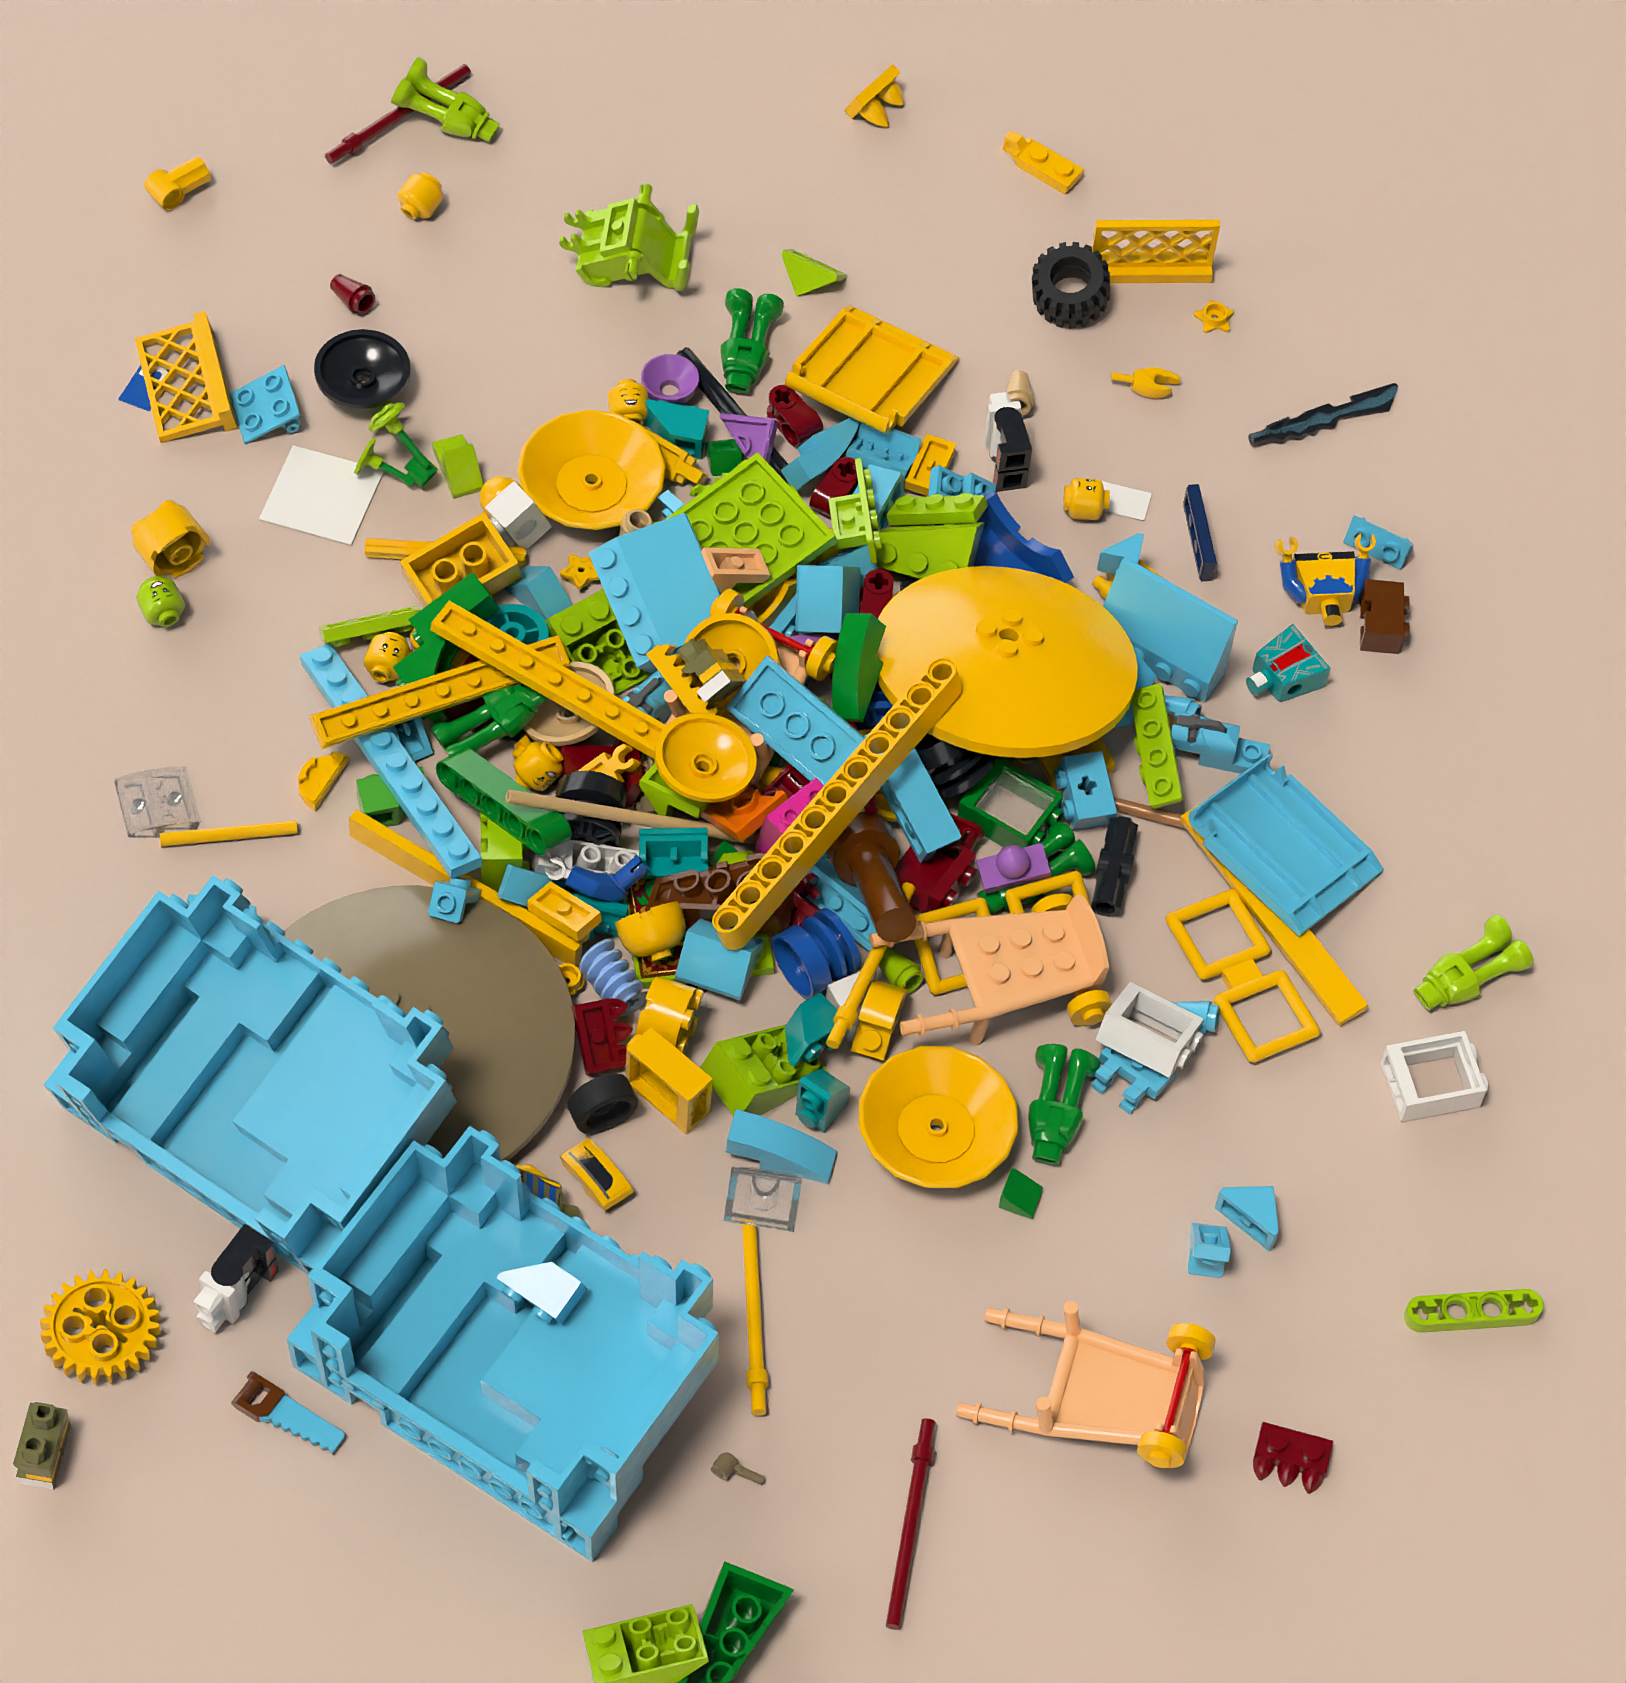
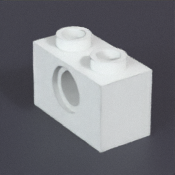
M515 481L485 506L492 516L490 521L508 546L515 544L517 547H524L527 550L552 527L535 502Z

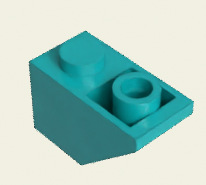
M647 399L645 406L648 414L645 424L648 428L691 453V456L701 460L708 433L709 410L700 409L696 406L673 404L663 400Z
M821 993L801 1003L785 1025L788 1060L793 1067L805 1060L812 1062L825 1048L829 1051L832 1050V1048L827 1046L826 1040L835 1024L833 1018L837 1009Z
M822 1068L803 1076L799 1081L795 1115L798 1116L805 1126L816 1128L825 1133L847 1106L850 1087Z

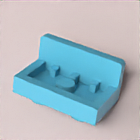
M860 423L858 435L847 449L845 457L861 458L863 470L867 469L868 465L871 464L902 472V478L905 481L918 454L922 440L896 429H892L888 434H884Z

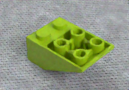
M604 589L544 620L548 625L549 638L557 635L560 636L570 662H585L603 670L612 682L615 695L651 676L650 673L636 667Z
M785 1025L717 1041L700 1066L713 1079L712 1088L733 1117L736 1109L762 1115L797 1096L799 1081L803 1076L821 1068L828 1072L818 1057L812 1062L805 1060L795 1067L789 1063Z
M693 1604L582 1631L594 1683H677L709 1662Z

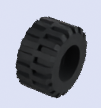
M1066 242L1059 243V248L1055 249L1051 246L1047 249V255L1042 253L1038 257V264H1034L1032 275L1033 302L1037 306L1038 313L1040 315L1045 313V320L1049 323L1053 319L1056 320V326L1063 328L1064 323L1069 324V329L1076 328V324L1079 323L1083 327L1089 325V319L1096 321L1100 317V311L1104 312L1106 310L1107 301L1110 299V272L1108 271L1106 260H1102V254L1098 251L1092 253V247L1087 244L1084 247H1079V242H1073L1072 246H1066ZM1065 278H1078L1088 284L1084 289L1074 293L1062 292L1055 287L1059 281Z

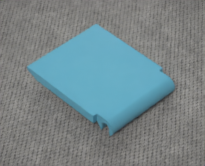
M1268 754L1191 810L1188 818L1194 830L1205 839L1202 844L1292 931L1301 936L1382 873L1384 868L1374 852L1292 774L1286 776L1284 765L1274 771L1270 767L1273 754Z

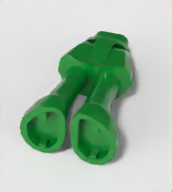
M734 288L727 292L725 298L726 309L732 316V328L729 339L721 344V361L724 378L726 379L725 388L732 392L749 393L751 384L756 382V378L760 376L768 361L770 353L765 347L767 333L770 325L780 318L784 309V302L774 294L760 295L755 307L751 339H746L745 334L752 313L753 297L747 290Z
M520 683L515 686L503 687L484 694L485 704L477 710L449 723H437L430 727L448 756L463 748H469L477 753L504 736L512 738L533 719L534 714L538 712L537 707L549 699L526 685L521 686ZM490 719L494 720L485 728L458 742L469 731Z
M1061 821L1052 824L1048 829V836L1040 842L1043 845L1046 858L1058 851L1063 852L1048 863L1051 877L1061 875L1072 869L1073 871L1080 872L1082 876L1094 872L1095 863L1089 850L1080 839L1075 841L1072 829ZM983 889L977 893V898H984L986 900L990 914H994L1002 908L1006 911L1009 909L1005 893L1009 889L986 895ZM1043 894L1023 899L1021 903L1022 905L1028 904L1042 897Z
M1045 1044L1038 1046L1036 1049L1035 1062L1043 1069V1080L1039 1098L1031 1102L1028 1111L1031 1144L1034 1147L1032 1159L1051 1165H1058L1060 1163L1061 1154L1067 1151V1147L1072 1143L1081 1127L1083 1112L1078 1109L1083 1084L1085 1079L1095 1077V1072L1100 1068L1101 1064L1100 1059L1092 1053L1083 1049H1073L1070 1055L1062 1102H1057L1055 1100L1059 1081L1068 1053L1067 1047L1061 1044Z

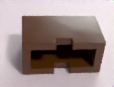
M1365 579L1363 593L1360 596V619H1364V626L1360 627V651L1399 654L1402 642L1408 641L1410 625L1409 622H1404V615H1407L1409 611V596L1404 595V582Z

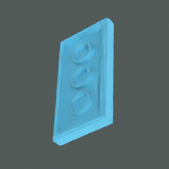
M766 656L725 707L752 732L760 733L773 750L808 780L812 781L817 778L823 786L865 739L860 732L770 656Z

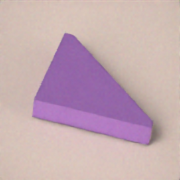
M721 413L720 419L724 422L744 455L750 458L758 452L769 464L778 422L772 418Z

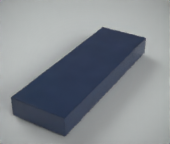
M1192 484L1186 487L1183 508L1199 580L1201 582L1212 581L1217 563L1200 486L1199 484Z

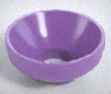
M663 354L652 358L645 364L641 373V384L647 388L649 399L663 400L680 405L689 401L696 393L699 384V373L695 365L687 358L675 354ZM666 385H673L679 391L675 395H665L660 389Z

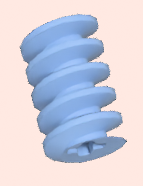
M605 939L593 945L584 954L580 961V970L587 975L588 982L594 985V991L601 996V1000L615 998L627 1003L626 1011L619 1017L627 1016L643 1006L647 1001L645 998L648 992H641L643 983L640 980H635L637 975L635 971L627 970L629 962L626 959L620 960L622 952L619 949H614V940Z

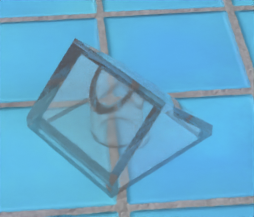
M734 1163L731 1168L723 1221L794 1232L804 1174Z

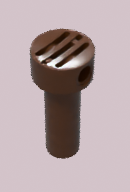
M865 811L859 812L827 851L837 875L845 883L857 886L877 935L887 942H899L910 936L916 927L915 915L894 870L899 861L900 850L889 823L881 815H867Z

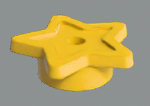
M1210 300L1205 305L1204 310L1194 311V317L1203 322L1204 333L1215 329L1229 332L1230 326L1227 320L1233 315L1234 311L1227 309L1220 302Z
M569 554V566L560 571V577L568 578L570 583L579 590L590 585L593 580H600L590 556L580 558L574 554Z

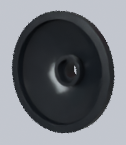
M351 330L334 336L321 347L315 358L314 375L319 389L331 401L348 408L371 409L393 401L403 392L410 378V360L403 346L391 336L375 330Z

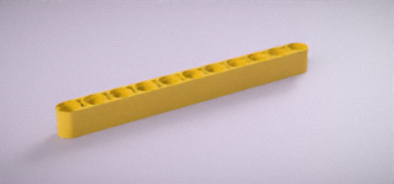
M942 657L929 663L719 907L713 916L712 923L724 948L738 950L751 940L962 692V683L954 661Z

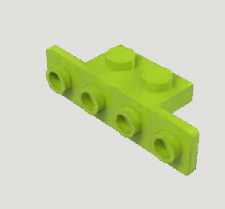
M858 458L855 459L860 493L829 498L832 528L837 538L835 547L836 550L868 545L871 564L878 563L876 551L882 550L879 531H873L879 529L876 510L870 511V509L876 508L873 489L867 490L868 488H873L870 469L863 470L862 460Z
M1158 683L1136 689L1131 702L1137 736L1134 737V744L1138 755L1141 756L1142 765H1139V772L1143 784H1146L1149 805L1152 809L1181 802L1183 794L1163 687Z

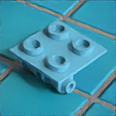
M285 365L229 393L245 444L280 426L287 429L290 433L299 430V425L301 424L299 416L301 414Z

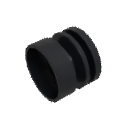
M929 733L915 747L942 799L951 798L973 787L992 770L995 764L992 755L954 746Z
M587 770L574 771L564 775L558 781L555 797L625 809L627 790L620 781L604 773ZM559 812L570 825L572 833L570 840L593 843L599 846L619 847L622 822Z

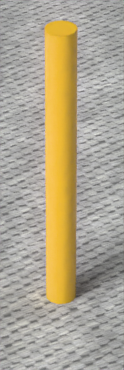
M297 821L160 833L161 847L298 834Z

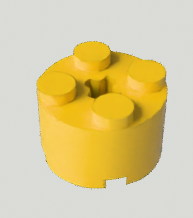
M173 500L164 501L157 510L149 514L145 519L138 520L131 527L133 547L156 576L165 578L163 575L169 574L176 578L191 571L204 558L202 550L205 544L208 548L210 545L209 536L188 509L183 505L176 504Z
M656 976L645 999L648 1001L645 1010H641L635 1035H642L652 1027L684 1054L689 1039L686 1035L693 1037L699 1017L694 1016V1010H699L704 991Z

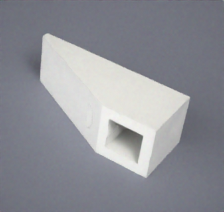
M569 839L543 855L532 851L530 871L546 874L545 868L553 872L558 871L561 866L553 863L549 858L552 855H557L563 859L565 867L570 870L576 864L596 873L607 872L610 874L612 872L615 874L634 858L636 854L639 856V851L607 845L599 846L593 843Z

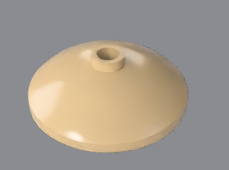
M570 662L571 666L569 669L615 695L612 682L603 670L585 662ZM550 699L537 707L538 712L534 714L533 719L523 728L525 733L533 740L541 743L547 741L554 746H564L580 742L601 729Z

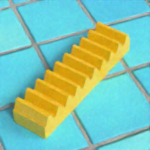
M675 644L657 645L646 654L690 713H710L722 716L725 711L724 708L713 709L712 707L715 702H704L697 693L703 687H696L700 680L699 677L688 676L689 674L681 671L686 665L680 666L683 659L679 654L672 655L676 648Z

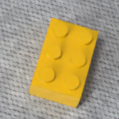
M485 512L400 561L403 577L423 607H426L472 572L482 582L491 596L521 578L518 561Z

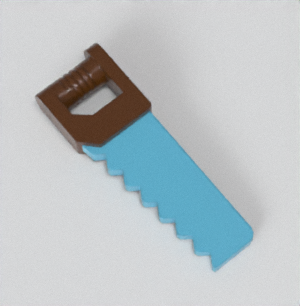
M253 1371L248 1374L247 1383L231 1402L234 1408L254 1421L272 1422L274 1427L281 1426L284 1432L290 1430L293 1436L300 1435L303 1441L310 1440L312 1445L319 1444L321 1450L329 1449L331 1454L335 1452L345 1438L343 1431L285 1395L284 1390ZM260 1389L268 1393L261 1403L249 1404Z

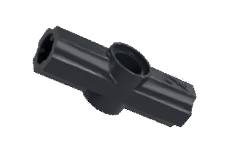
M1128 817L1110 818L1104 848H1101L1095 873L1097 881L1091 907L1097 914L1110 917L1111 915L1119 914L1125 884L1129 882L1134 859L1132 851L1138 824Z

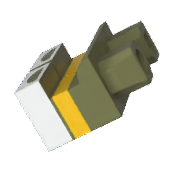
M692 638L677 650L687 664L681 671L687 674H696L704 684L697 691L704 702H722L746 682L725 652L721 649H711L705 639L697 641L695 638Z
M40 1402L30 1403L13 1465L18 1468L16 1474L17 1484L54 1490L62 1460L61 1456H63L71 1428L67 1409Z

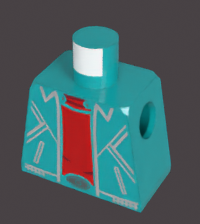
M1292 624L1256 653L1252 668L1254 674L1246 679V684L1254 695H1258L1268 689L1277 701L1284 702L1325 687L1331 668L1295 625Z

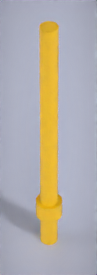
M905 882L902 888L908 902H910L916 888L913 884ZM887 945L871 948L844 1006L838 1008L833 1018L835 1024L826 1040L828 1047L838 1049L846 1031L852 1029L858 1017L856 1011L888 947Z
M747 1214L742 1216L749 1370L746 1372L747 1388L751 1391L752 1414L761 1416L766 1414L765 1389L768 1388V1371L764 1369L756 1216Z

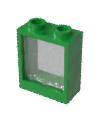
M995 756V764L992 770L971 787L959 802L957 816L978 824L984 831L985 837L1002 847L1018 845L1024 848L1039 844L1046 838L1045 832L1055 822L1060 821L1063 816L1064 810L1061 809L1063 794Z

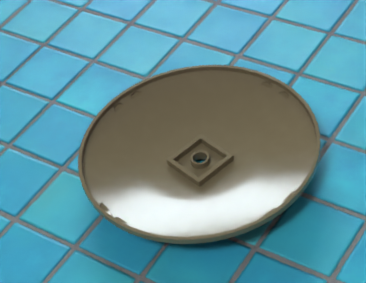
M407 885L374 888L347 895L309 912L284 930L286 933L284 935L285 938L293 943L296 939L304 942L314 951L312 953L314 957L320 961L324 958L333 961L341 968L340 974L349 980L352 976L357 977L370 988L369 993L377 998L380 995L386 996L403 1010L406 1016L415 1007L422 1013L426 1009L430 1010L444 1021L442 1026L450 1033L448 1038L454 1049L439 1069L447 1075L445 1080L453 1086L451 1091L457 1103L426 1143L437 1149L442 1154L443 1159L469 1126L479 1132L485 1130L492 1134L500 1145L501 1161H508L525 1147L545 1125L566 1088L572 1069L576 1030L574 1015L571 1009L573 1004L567 983L549 950L518 919L480 898L477 903H466L460 923L428 915V909L434 887Z

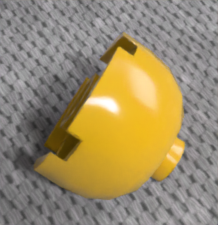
M678 901L650 908L649 911L641 914L637 912L615 922L616 931L623 947L630 954L637 957L651 956L652 962L672 956L670 949L681 942L686 927L684 913Z

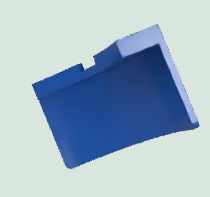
M997 493L977 494L985 495L988 507L977 521V523L984 522L973 567L996 566L1022 569L1052 577L1064 583L1074 578L1060 549L1048 547L1035 538H1031L1028 541L1018 532L1021 526L1007 511Z

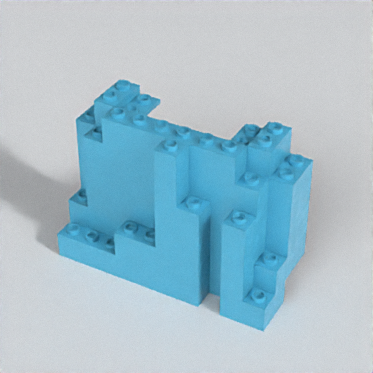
M212 875L190 905L175 894H171L168 897L158 890L53 1026V1030L70 1051L43 1085L64 1109L114 1143L120 1141L136 1152L140 1159L149 1167L240 1229L246 1224L272 1240L278 1255L306 1274H309L413 1140L425 1146L457 1103L451 1091L453 1086L445 1080L447 1075L439 1069L454 1049L448 1038L450 1033L442 1026L444 1021L432 1011L426 1009L422 1013L413 1007L406 1016V1013L386 996L380 995L377 998L369 993L370 988L357 977L352 976L349 980L340 974L341 968L328 958L320 961L312 955L314 951L304 942L296 939L293 943L285 938V931L275 923L268 921L264 924L262 918L250 910L249 905L251 902L242 895L243 889L228 878L223 882Z
M471 1126L467 1128L444 1159L442 1154L434 1147L427 1144L422 1146L413 1140L308 1274L313 1306L287 1338L294 1368L351 1405L357 1398H360L379 1411L381 1425L591 1562L595 1560L618 1528L617 1514L643 1480V1464L719 1361V1333L716 1327L705 1319L713 1308V1278H711L710 1273L704 1267L696 1263L691 1265L682 1259L673 1271L671 1265L660 1256L654 1255L651 1257L645 1252H642L640 1256L637 1254L632 1256L620 1249V1245L611 1237L606 1235L600 1237L591 1231L589 1225L576 1216L570 1218L562 1213L560 1207L548 1198L540 1199L532 1194L530 1188L522 1182L518 1168L509 1161H501L498 1140L485 1130L479 1132ZM553 1262L582 1282L587 1287V1290L563 1324L555 1319H552L548 1324L531 1312L534 1308L532 1303L523 1298L519 1304L503 1293L502 1290L505 1285L497 1279L498 1275L503 1271Z

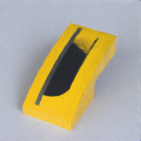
M589 1137L560 1155L562 1165L583 1184L585 1194L604 1211L634 1193L631 1185L619 1169Z

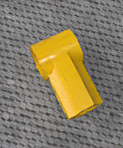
M194 157L168 172L164 169L155 170L147 177L144 187L163 209L171 210L183 201L185 194L209 182L211 175L206 163L200 157Z

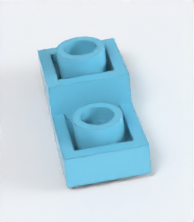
M938 465L931 469L928 497L934 494L958 496L963 493H970L972 495L995 493L996 484L973 473L963 477Z
M508 864L497 897L527 906V900L550 881L562 889L565 888L566 881L562 879L552 880L546 874Z

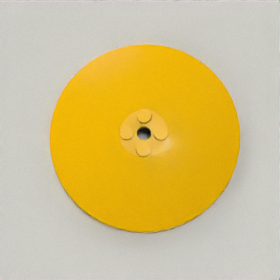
M996 566L951 569L924 577L904 588L889 601L878 618L887 627L876 655L884 662L877 682L892 705L898 701L933 660L946 657L955 662L962 683V692L928 733L963 749L987 755L1013 758L1045 757L1073 751L1096 741L1112 730L1123 718L1133 699L1138 666L1136 654L1127 633L1114 616L1096 600L1069 584L1052 577L1022 569Z

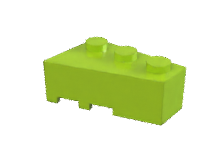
M984 522L883 528L879 531L882 550L876 551L878 561L876 565L880 568L920 579L951 569L973 567Z

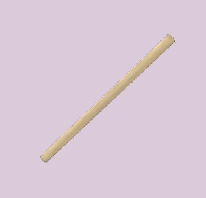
M510 789L506 792L505 801L509 804L652 828L707 827L708 837L740 842L710 823ZM755 831L753 835L747 837L741 843L755 845L759 832Z

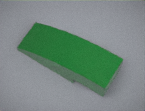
M846 613L838 638L832 679V709L847 722H863L884 663L876 655L887 626L871 613Z

